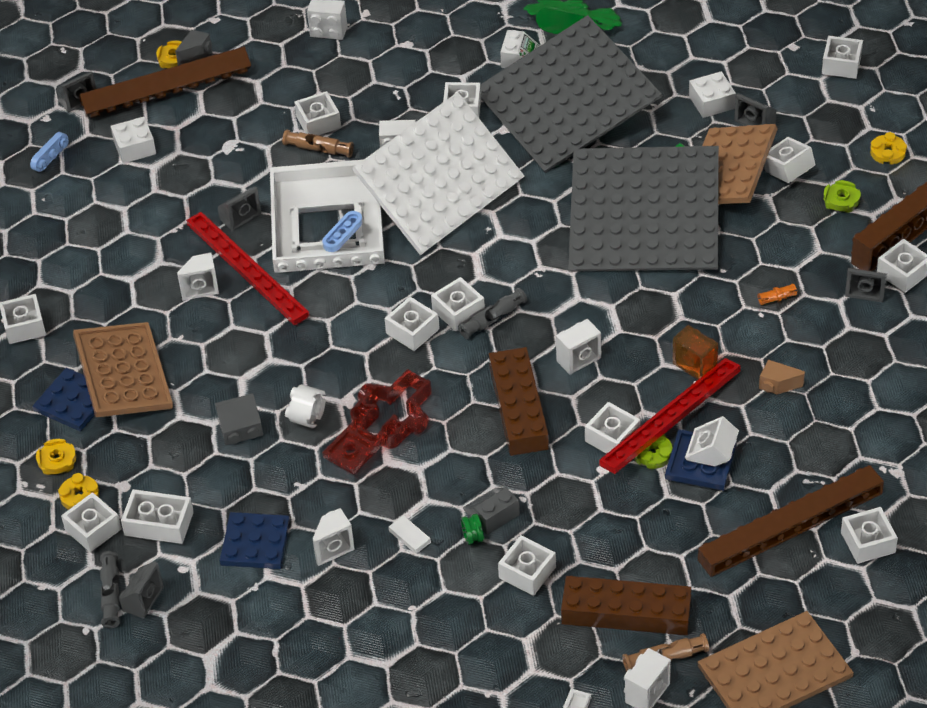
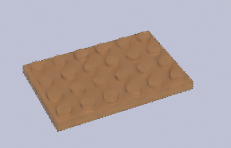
M776 124L709 128L702 146H719L718 204L751 202L778 130Z
M148 322L73 330L95 417L172 409L173 402Z
M808 611L698 661L699 669L727 708H789L852 678L854 673Z

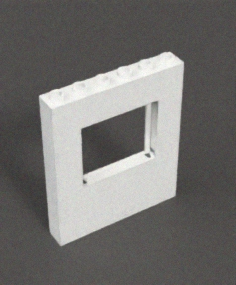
M363 160L270 167L272 256L275 273L385 264L381 205L352 170L354 166ZM354 209V211L362 215L363 223L356 231V239H348L338 251H326L323 248V242H299L298 213Z

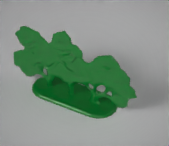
M537 0L539 3L527 4L524 8L530 15H536V22L542 30L553 34L561 33L587 15L603 30H611L613 27L622 26V22L619 21V15L612 8H599L590 11L587 9L589 6L583 3V0H567L564 2L561 0Z

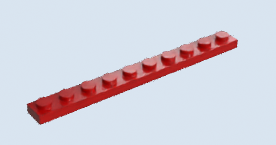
M199 212L186 220L187 225L294 326L309 317V311L206 215Z
M724 358L599 460V466L616 474L741 371V365Z

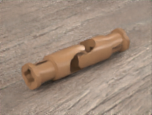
M285 130L283 134V145L291 144L296 145L297 148L321 151L334 155L343 154L349 158L354 151L353 142L345 143L340 142L339 139L302 132L298 134L290 132V130Z
M704 633L696 638H683L670 644L649 647L655 652L659 650V654L671 660L673 658H687L692 656L693 653L701 651L709 652L708 640ZM648 648L642 649L635 654L622 655L626 672L629 669H633L638 656L644 654Z

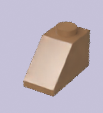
M768 360L760 375L759 389L774 394H781L803 387L805 371Z

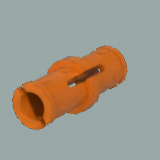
M791 284L781 288L774 287L773 290L758 293V298H761L758 301L760 305L773 301L780 302L783 298L797 295V291H794L797 290L796 286Z

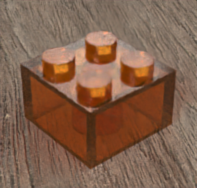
M689 325L673 338V364L691 376L700 379L717 365L718 343L714 339L705 336L699 330Z

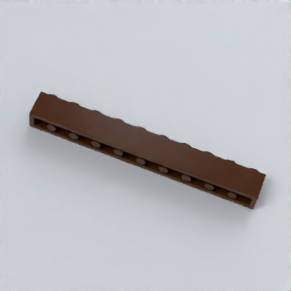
M244 46L80 94L79 98L85 117L90 116V118H94L104 111L111 113L121 106L128 108L133 106L135 102L145 103L150 101L149 98L152 97L162 98L169 92L176 94L182 92L183 88L186 87L193 89L198 87L200 83L210 84L215 82L217 78L227 79L232 77L231 74L238 73V75L247 73L251 64Z
M870 465L859 468L854 473L841 477L838 481L824 485L821 489L808 493L796 501H791L786 506L775 509L761 518L758 517L747 525L739 526L736 530L723 534L718 539L704 543L698 548V561L709 576L713 577L883 493L884 481Z

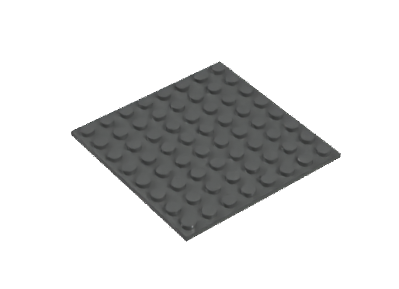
M588 15L480 85L482 101L545 173L571 157L574 149H583L663 96Z
M719 146L574 149L568 271L718 269Z

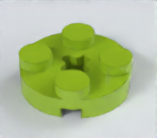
M839 180L835 181V184L831 186L828 184L825 187L823 199L826 208L850 213L858 206L861 192L855 188L856 185L852 182Z
M663 434L635 457L634 460L639 465L641 463L647 465L649 469L664 467L670 459L673 449L672 444ZM655 449L656 453H652V451L648 450Z

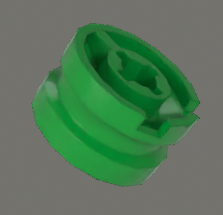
M477 513L472 514L468 518L466 516L461 517V527L467 545L473 544V541H484L482 525Z

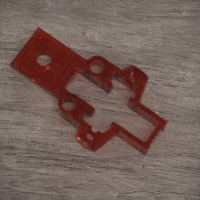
M407 369L391 386L364 384L357 396L359 402L350 411L351 424L322 452L323 458L354 475L381 446L393 449L410 433L421 434L428 425L429 417L419 406L432 394L431 381ZM411 386L417 390L406 401L407 415L409 416L404 421H399L398 416L394 414L382 426L378 434L374 435L367 431V428L379 417V407L375 404L378 400L387 401V404L391 405L407 387ZM347 450H355L353 453L346 452Z

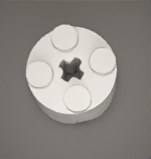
M303 384L293 387L290 393V398L292 399L290 406L286 408L285 417H288L290 422L315 428L317 424H314L316 419L320 420L324 412L326 399L322 398V394L326 395L325 391Z

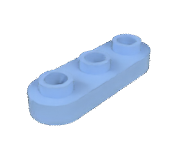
M57 132L32 157L30 162L31 169L37 172L43 171L68 146L67 134Z
M357 211L346 213L323 238V248L328 252L338 251L360 228L363 223L362 215Z

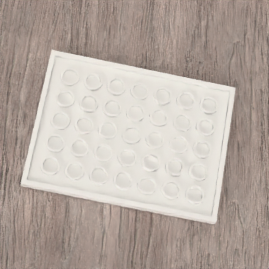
M458 92L352 168L420 255L524 177L520 169Z

